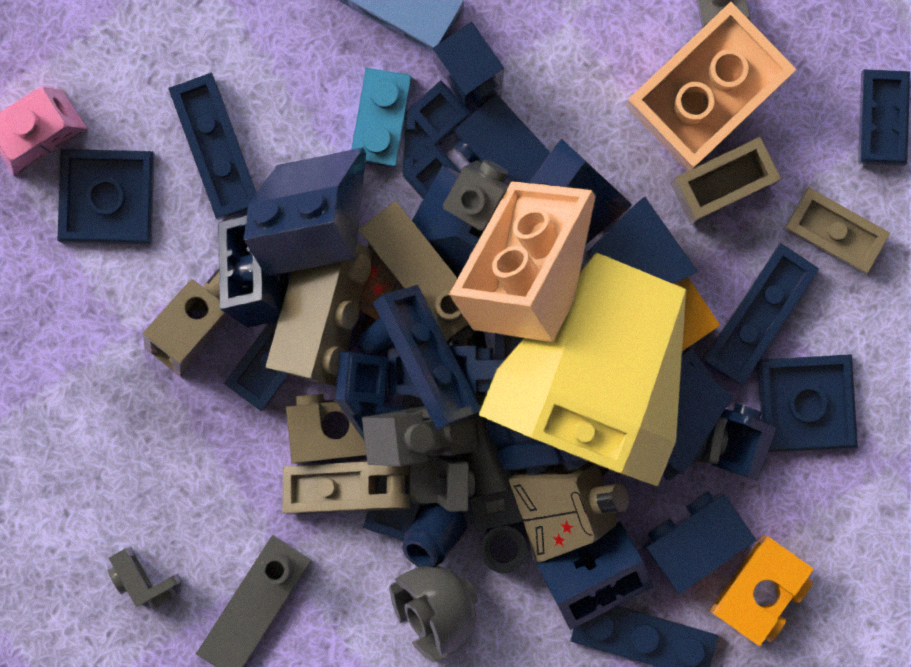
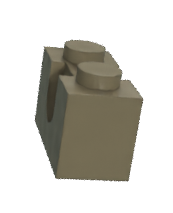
M760 136L675 177L671 182V186L690 225L721 211L738 200L746 199L775 185L781 180V177ZM728 164V166H726V167H724V168H722V169H720V170H718V171H716V172H714V173H711L712 171H714V170H716V169H718V168H720V167L725 166V165Z
M324 394L304 395L296 397L297 406L286 407L292 463L366 455L365 442L350 420L349 430L344 437L333 439L325 433L323 423L327 415L337 411L344 413L337 401L325 403Z

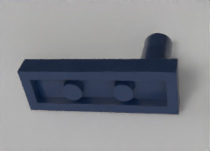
M414 285L383 294L373 302L380 318L360 334V347L366 354L378 356L394 344L437 431L470 420L479 414L481 408L419 286Z

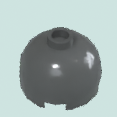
M434 565L433 567L421 566L412 569L394 579L396 582L389 586L393 608L400 622L407 617L410 625L419 636L412 644L426 659L435 663L452 655L468 642L475 628L476 610L474 604L477 603L478 598L474 587L466 578L460 579L454 572L439 565Z

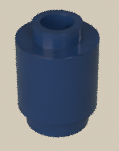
M429 503L404 535L405 542L402 545V550L406 558L417 567H433L434 565L441 564L467 531V522L463 512H449L438 503Z

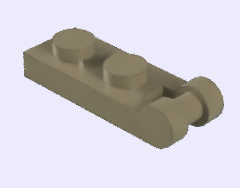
M367 462L283 466L282 513L298 515L409 510L410 494H406V477L410 476L409 465L381 466L368 465ZM387 477V494H376V478Z

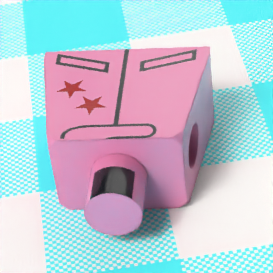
M40 87L0 112V156L12 175L15 176L87 130V127L63 90Z

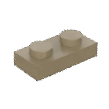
M810 187L805 190L784 228L787 232L864 275L870 271L890 235V232Z

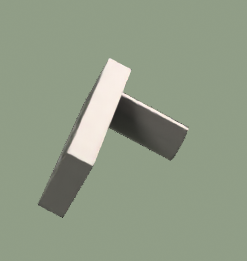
M272 535L196 654L215 667H244L312 559L275 535Z

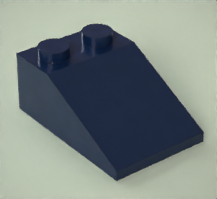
M363 147L284 163L274 168L249 203L244 233L245 243L266 276L355 259L366 152Z

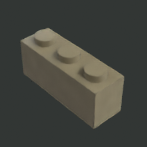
M357 243L354 260L291 272L266 368L293 377L337 387L340 352H347L353 327L358 320V307L365 282L371 272V260L374 250Z

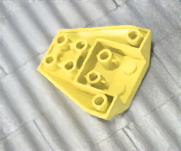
M595 253L579 273L573 305L554 341L523 338L496 370L479 415L533 439L658 487L676 443L686 289Z

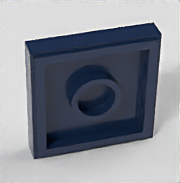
M60 149L57 241L152 245L155 152Z
M852 354L760 359L758 361L761 421L776 427L768 452L858 448Z

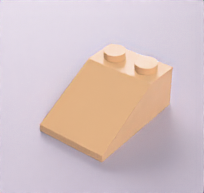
M730 2L628 99L625 107L687 171H690L704 160L797 69Z
M520 182L510 183L449 294L473 330L549 342L554 341L574 302L595 201V195L592 190Z

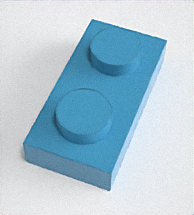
M365 68L351 150L364 148L366 152L365 163L396 168L411 75Z

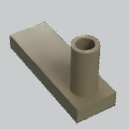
M396 200L358 229L403 288L414 285L419 286L446 341L469 325L449 295L457 281V277Z

